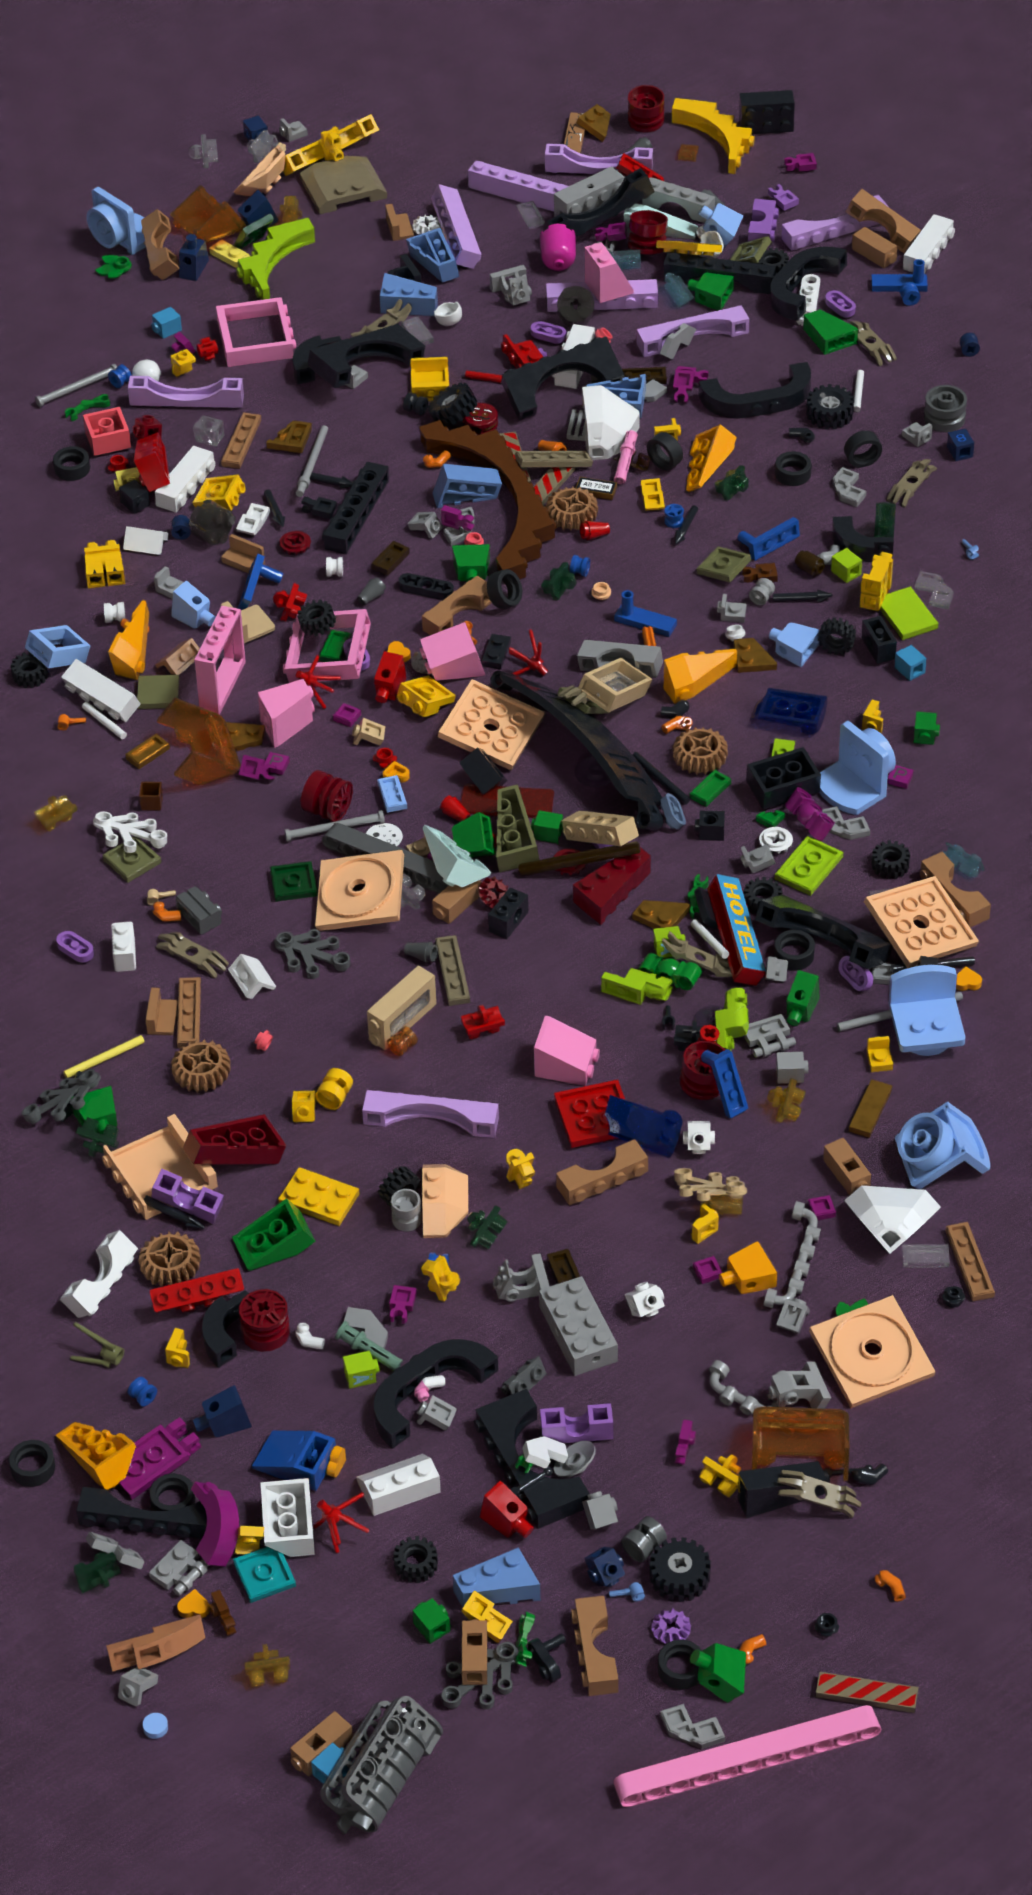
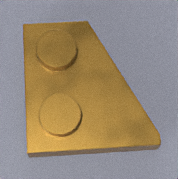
M596 104L578 117L576 123L603 142L607 135L611 114Z
M293 420L286 428L277 433V437L274 440H267V448L302 453L311 433L312 423Z
M754 638L734 639V649L737 650L738 673L777 670V662Z
M225 722L219 743L218 755H225V751L232 749L240 751L248 747L262 745L265 725Z
M643 900L632 913V919L653 929L674 927L690 911V904Z

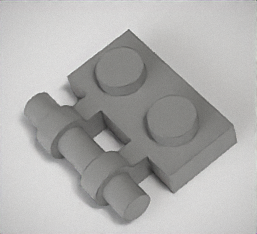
M782 1014L750 1023L747 1035H744L749 1047L759 1046V1048L752 1050L755 1058L759 1056L767 1057L772 1052L779 1050L783 1052L789 1050V1047L796 1045L794 1037L788 1039L785 1037L790 1035V1028ZM777 1040V1042L769 1045L767 1043L768 1041Z
M180 1540L149 1572V1577L167 1590L175 1584L173 1592L180 1596L184 1591L191 1589L193 1582L199 1576L202 1577L207 1572L209 1565L203 1559L197 1561L200 1558L199 1553ZM188 1569L191 1570L186 1576L183 1575Z

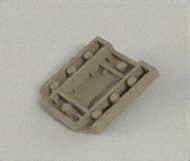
M344 156L339 161L332 159L315 163L300 172V180L319 214L337 211V204L369 197L370 202L387 198V191L367 157Z

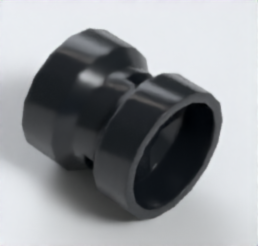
M409 392L404 399L403 409L409 412L415 411V414L422 416L427 411L429 400L426 397H417L416 394Z

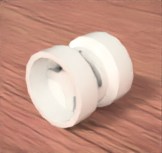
M118 602L113 606L111 603H104L105 623H111L114 619L119 622L125 619L124 602Z

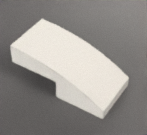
M251 503L247 513L242 515L236 531L256 535L268 518L270 508Z

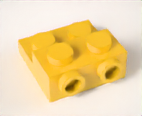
M239 474L206 478L193 501V505L196 509L212 507L215 513L232 511L233 507L239 503L240 494L245 493V484L242 482Z
M429 675L400 683L397 693L400 703L410 706L414 713L423 717L437 714L440 706L453 703L456 697L455 694Z

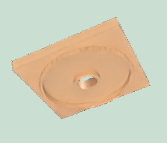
M472 679L439 730L437 737L469 752H473L477 747L484 749L495 764L512 770L543 720L545 712ZM492 724L496 726L497 730H487L484 725Z
M396 850L321 860L316 929L324 931L400 921L404 867L403 851ZM365 884L362 890L352 891L356 885Z
M936 876L867 896L864 900L870 913L907 968L918 965L920 956L938 959L976 947L979 942ZM919 920L923 922L926 928L917 927L913 921Z
M893 1295L810 1327L809 1332L850 1408L935 1376V1369ZM869 1343L877 1344L881 1348V1352L876 1355L869 1354L865 1350V1345Z

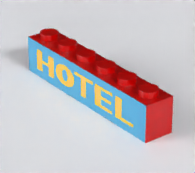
M716 874L707 890L723 946L729 952L727 960L733 981L757 986L761 978L765 976L766 967L763 963L761 950L758 946L757 936L753 929L739 878Z

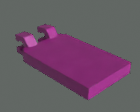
M180 1417L168 1424L166 1428L161 1424L134 1442L136 1448L126 1478L118 1483L131 1500L150 1488L157 1478L171 1473L189 1460L191 1454L201 1448L200 1439L194 1432L180 1442L177 1440L188 1432L185 1428V1422Z

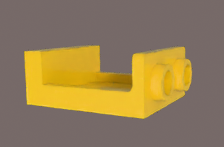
M448 357L410 359L412 393L416 394L417 397H426L429 401L434 400L433 397L435 395L438 396L440 391L446 390L445 388L449 386Z

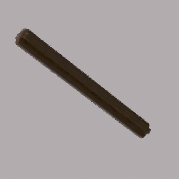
M634 841L622 846H609L519 864L518 869L521 876L638 854L641 849L640 844Z

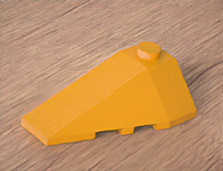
M721 424L695 436L690 450V455L693 459L689 462L691 472L687 477L686 491L691 492L702 487L734 450L737 437Z
M144 600L141 601L132 613L131 622L126 621L124 624L125 630L123 633L118 632L108 651L115 675L137 680L140 673H143L145 670L149 610Z
M715 650L711 654H705L703 651L698 652L697 655L681 653L664 659L665 692L674 704L680 700L693 698L737 666V650Z
M74 1422L55 1435L83 1469L103 1489L114 1488L120 1481L126 1478L136 1445L125 1434L118 1433L113 1435L109 1430L103 1429L101 1432L95 1430L93 1426Z

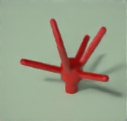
M530 629L529 635L534 656L530 659L509 647L510 655L526 662L528 665L512 674L519 675L532 669L533 671L537 670L544 676L548 670L542 664L544 661L540 658L542 643L539 642L538 647L536 646L533 631Z
M316 655L309 672L304 673L299 670L296 672V678L304 679L307 686H311L315 698L322 708L326 709V705L314 688L318 686L331 693L334 692V689L317 682V680H341V677L313 675L312 673L319 660V656Z
M363 1492L337 1507L333 1504L328 1505L324 1500H320L317 1503V1507L322 1511V1518L313 1525V1528L317 1529L325 1521L328 1522L335 1553H339L338 1545L341 1544L336 1525L339 1520L365 1533H369L368 1528L355 1522L353 1518L342 1514L340 1511L364 1497L365 1494Z

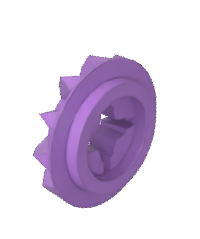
M673 1608L670 1611L662 1610L660 1614L655 1615L652 1622L653 1635L657 1640L665 1644L673 1640H685L691 1631L689 1617H686L683 1611L677 1612ZM676 1621L675 1627L667 1629V1623L671 1624Z

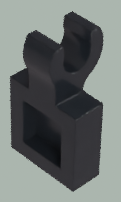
M304 497L301 501V504H304L301 509L302 512L310 513L312 511V515L331 519L337 507V501L318 497L317 500Z

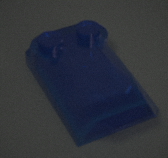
M768 688L766 695L756 703L751 719L800 727L801 731L805 734H815L820 730L826 714L827 696Z
M609 1096L604 1114L609 1123V1135L627 1142L635 1139L642 1148L668 1158L672 1156L683 1123V1119L678 1112L674 1110L660 1112L619 1097Z

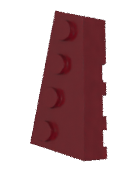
M641 847L640 853L614 858L573 884V902L600 925L605 922V918L616 910V906L621 901L626 900L629 892L632 889H636L651 873V855Z
M263 1114L191 1129L182 1149L193 1164H279L287 1145L266 1115Z

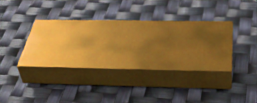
M871 1079L851 1121L849 1132L868 1138L871 1137L892 1092V1085Z

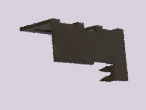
M640 452L637 463L634 464L632 463L634 455H632L630 466L640 471L648 470L651 457ZM620 455L613 459L619 461Z

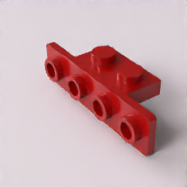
M507 334L503 335L501 350L508 356L510 363L516 369L526 363L537 362L543 357L532 340L514 344Z
M236 1268L151 1289L149 1293L154 1312L157 1313L175 1308L176 1311L182 1310V1313L195 1310V1306L204 1304V1307H209L221 1296L243 1291L244 1285L240 1270Z

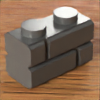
M194 886L188 889L187 892L176 896L177 910H181V914L200 934L203 935L210 931L211 928L214 929L221 925L222 910L217 903L213 904L210 901L206 891L201 892L198 887Z

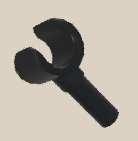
M669 1005L665 1006L662 1029H665V1024L667 1023L672 1024V1029H675V1018L671 1016V1007Z

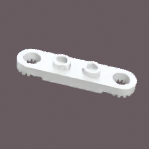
M814 274L805 275L801 282L800 295L806 296L805 314L814 312L817 309L820 278ZM801 317L797 323L803 326L804 318Z

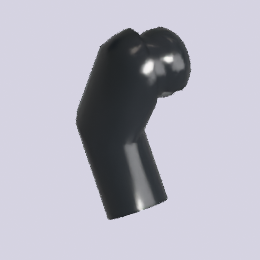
M882 1463L873 1470L856 1468L852 1472V1478L861 1484L874 1485L888 1473V1468Z

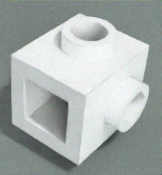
M688 1121V1131H683V1144H688V1150H692L693 1154H705L706 1150H710V1144H715V1131H710V1121ZM697 1135L703 1136L700 1141L696 1140L695 1137Z
M642 1282L635 1286V1290L625 1294L633 1316L642 1317L645 1315L650 1317L659 1313L658 1309L665 1306L663 1302L664 1294L661 1288L655 1284Z

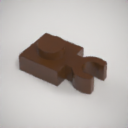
M775 563L755 564V568L744 567L742 569L745 583L752 582L753 580L758 581L760 578H767L772 582H778Z
M221 1591L212 1592V1603L209 1604L212 1616L214 1618L218 1617L227 1636L237 1633L234 1627L236 1626L235 1621L229 1612V1607Z

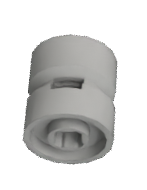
M411 1189L398 1190L391 1197L393 1225L401 1231H412L418 1228L422 1219L419 1194Z

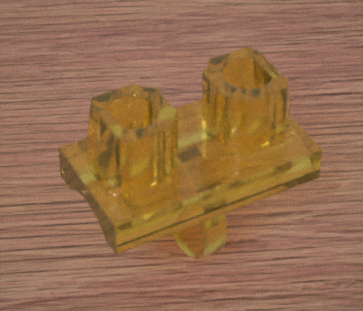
M285 196L284 205H280L284 224L296 221L298 217H302V210L299 208V200L296 199V196Z
M66 795L59 799L51 796L48 798L49 804L35 811L34 814L47 831L55 829L56 822L60 820L67 822L72 819V813L77 811V806L72 804Z
M792 1078L789 1080L788 1087L784 1088L783 1091L782 1087L777 1086L776 1089H771L767 1096L773 1107H778L779 1105L776 1121L781 1123L785 1117L796 1121L802 1109L791 1103L794 1102L800 1105L806 1091L797 1088V1080Z
M712 1195L710 1200L702 1201V1204L705 1203L709 1208H713L718 1215H723V1213L742 1215L743 1197L731 1199L728 1195Z
M262 1644L263 1652L254 1653V1660L259 1661L245 1662L246 1675H249L252 1687L265 1685L264 1673L266 1672L274 1673L275 1683L288 1682L289 1656L274 1658L279 1657L278 1650L268 1651L267 1644Z

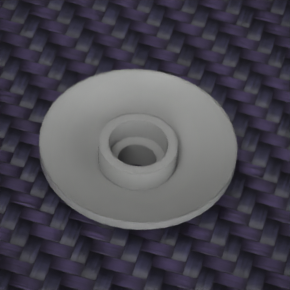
M580 1441L569 1446L566 1449L568 1454L566 1462L555 1461L554 1472L560 1478H569L582 1473L595 1456L596 1448L590 1441Z

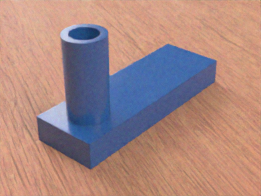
M916 259L914 261L913 274H872V292H899L900 287L906 282H914L919 292H927V274H924V260Z
M792 517L756 538L745 531H741L738 534L737 540L749 547L751 559L756 561L799 537V520Z
M257 554L251 564L237 609L243 610L248 607L259 576L278 584L283 577V572L263 564L265 556Z
M630 590L622 592L621 606L614 615L615 622L639 629L651 626L654 633L670 637L677 626V619L633 606V592Z
M726 1049L719 1054L709 1050L704 1051L701 1055V1061L712 1067L726 1116L733 1118L749 1109L732 1051Z

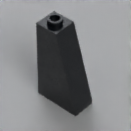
M819 1461L739 1472L738 1502L746 1519L805 1501L790 1496L778 1495L779 1490H798L795 1487L777 1482L778 1478H792L780 1475L781 1470L803 1472L806 1476L830 1483L827 1470H823ZM815 1487L814 1491L817 1497L826 1494L823 1487Z

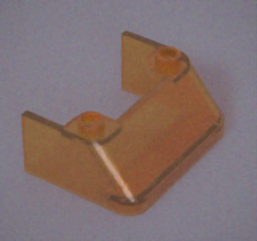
M174 698L158 717L157 723L173 728L176 738L182 743L190 744L192 748L191 753L174 772V776L191 781L196 785H205L234 775L240 769L241 765L226 721L219 714Z
M758 1407L754 1410L752 1470L757 1469V1464L768 1466L775 1462L776 1455L824 1456V1463L834 1469L843 1468V1481H848L850 1445L849 1414L846 1411L840 1409Z

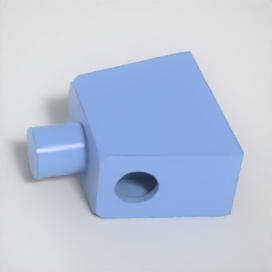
M720 203L713 210L704 205L698 213L706 219L703 229L706 232H718L723 240L724 247L735 236L743 218V215Z
M185 581L173 591L171 614L173 618L194 629L203 623L208 626L213 624L216 616L209 612V599L193 585Z
M791 622L782 631L772 628L769 639L776 641L775 652L779 656L802 667L819 646L818 635L820 630Z

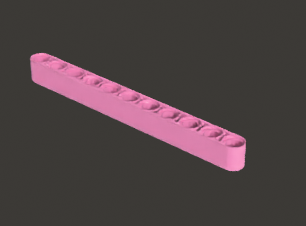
M868 1705L626 1772L617 1776L613 1780V1784L623 1807H631L865 1741L879 1735L882 1729L873 1708Z

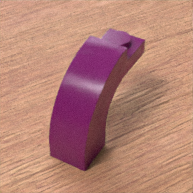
M195 1482L191 1491L203 1504L207 1514L206 1531L196 1551L208 1565L226 1567L238 1539L239 1515L236 1502L230 1491L220 1490L211 1482Z

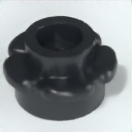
M952 1286L944 1289L942 1298L947 1306L956 1308L965 1300V1294L960 1287Z
M823 1613L817 1618L815 1629L822 1636H831L839 1630L838 1620L831 1613Z

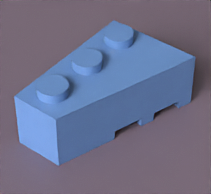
M441 228L406 239L410 256L442 283L459 277L455 258Z
M384 273L380 293L381 313L386 314V310L392 309L397 301L401 299L403 303L400 310L408 303L411 305L412 310L409 315L435 316L434 311L438 306L437 287Z
M646 374L633 379L625 377L622 378V381L611 382L609 380L587 384V386L602 385L637 409L640 413L639 418H642L646 393Z
M443 464L432 494L437 508H442L444 504L450 503L460 505L461 502L472 500V502L497 499L502 482L497 469Z
M519 1547L453 1575V1592L462 1608L473 1591L493 1602L494 1606L495 1603L503 1602L517 1604L519 1600L527 1599L541 1601L540 1583Z

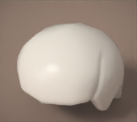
M708 231L700 236V243L722 245L723 251V240L718 232ZM702 252V255L699 256L717 258L722 252H714V256L703 255Z
M447 302L438 306L434 311V315L439 324L453 326L461 320L462 308L458 302Z
M148 359L136 363L132 370V376H149L156 381H159L161 375L158 364Z

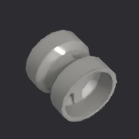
M760 578L755 587L749 592L750 600L757 605H765L775 591L773 582L767 578Z

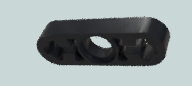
M405 573L399 577V588L403 592L444 600L454 592V586L449 581L411 573ZM423 585L431 586L430 588H422Z

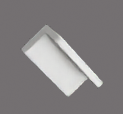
M126 526L123 549L161 555L163 540L168 541L169 533Z
M240 954L228 968L247 998L253 999L262 987L272 990L276 987L260 961L256 958Z

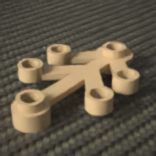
M679 1168L674 1171V1179L677 1185L680 1186L679 1191L682 1197L692 1196L693 1191H697V1200L708 1201L712 1195H728L731 1199H740L747 1193L745 1183L739 1181V1177L736 1176L727 1177L725 1185L722 1184V1173L720 1172L709 1173L708 1181L692 1177V1170L689 1168Z

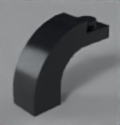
M320 335L304 341L297 347L293 355L294 378L297 385L315 381V372L308 367L309 351L341 341L340 336L321 339Z
M852 516L833 517L832 537L834 544L840 547V551L848 548L862 559L863 562H872L873 556H879L881 552L890 553L893 557V537H867L854 529Z
M246 1290L234 1295L229 1301H226L222 1296L210 1305L204 1315L202 1331L205 1350L210 1360L218 1368L237 1356L235 1341L226 1333V1329L232 1322L240 1318V1303L249 1294Z

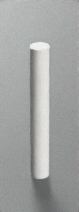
M858 370L856 374L854 412H859L861 408L863 370Z
M83 703L82 708L120 739H124L127 736L125 731L90 703Z
M695 919L691 922V926L723 959L729 956V952L698 920Z

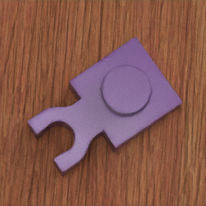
M780 184L776 185V190L768 189V195L774 198L776 204L784 211L799 204V198L789 190L784 191Z

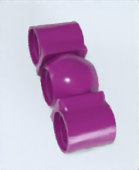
M797 787L785 803L786 808L793 815H797L798 821L805 825L808 832L817 840L823 841L835 825V822L826 813H823L822 808L815 803L811 795L802 788Z

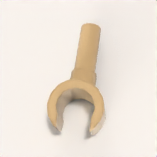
M150 889L147 893V904L153 906L155 902H159V898L175 896L176 891L158 892L156 889Z

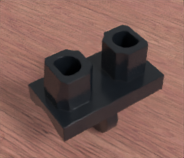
M693 1020L692 1026H675L674 1046H677L679 1051H685L689 1045L698 1041L702 1027L697 1026V1021Z

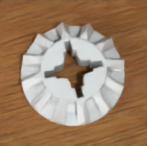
M424 215V217L418 216L417 219L413 220L412 227L414 232L420 235L441 228L438 217Z
M770 827L760 834L759 845L768 844L771 853L775 851L780 854L781 851L787 852L788 848L792 847V834L784 828ZM779 837V841L777 843H773V841L777 840V838Z

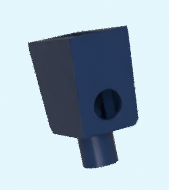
M257 190L238 208V213L242 219L234 224V226L240 233L243 228L270 213L274 217L270 226L279 220L268 199Z
M188 234L184 245L179 251V278L197 281L209 262L206 241L197 239L195 234Z
M235 1385L203 1401L202 1407L205 1414L192 1419L197 1432L211 1427L215 1437L225 1436L252 1427Z

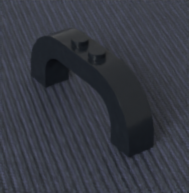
M815 247L794 255L771 281V306L774 311L785 318L798 321L806 312V296L792 293V291L802 281V278L810 273L825 271L840 274L847 266V250L837 247Z
M808 362L789 365V384L744 394H733L725 391L720 386L717 378L699 381V398L709 411L726 418H749L790 410L801 405L809 396L811 369Z
M463 1339L442 1341L428 1347L420 1354L414 1355L405 1365L396 1368L382 1382L376 1392L374 1399L375 1424L381 1438L393 1449L410 1437V1422L398 1412L397 1407L404 1399L414 1393V1389L423 1378L437 1376L446 1370L459 1369L468 1372L480 1383H483L499 1371L498 1356L477 1342Z

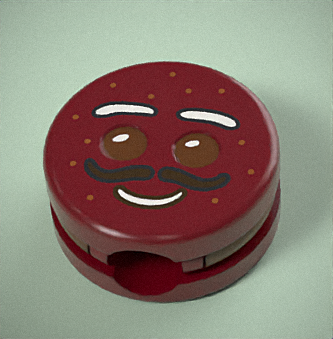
M477 403V407H474L475 410L470 412L468 417L465 416L463 418V426L469 425L471 430L475 431L477 435L495 430L498 427L497 410L487 403Z

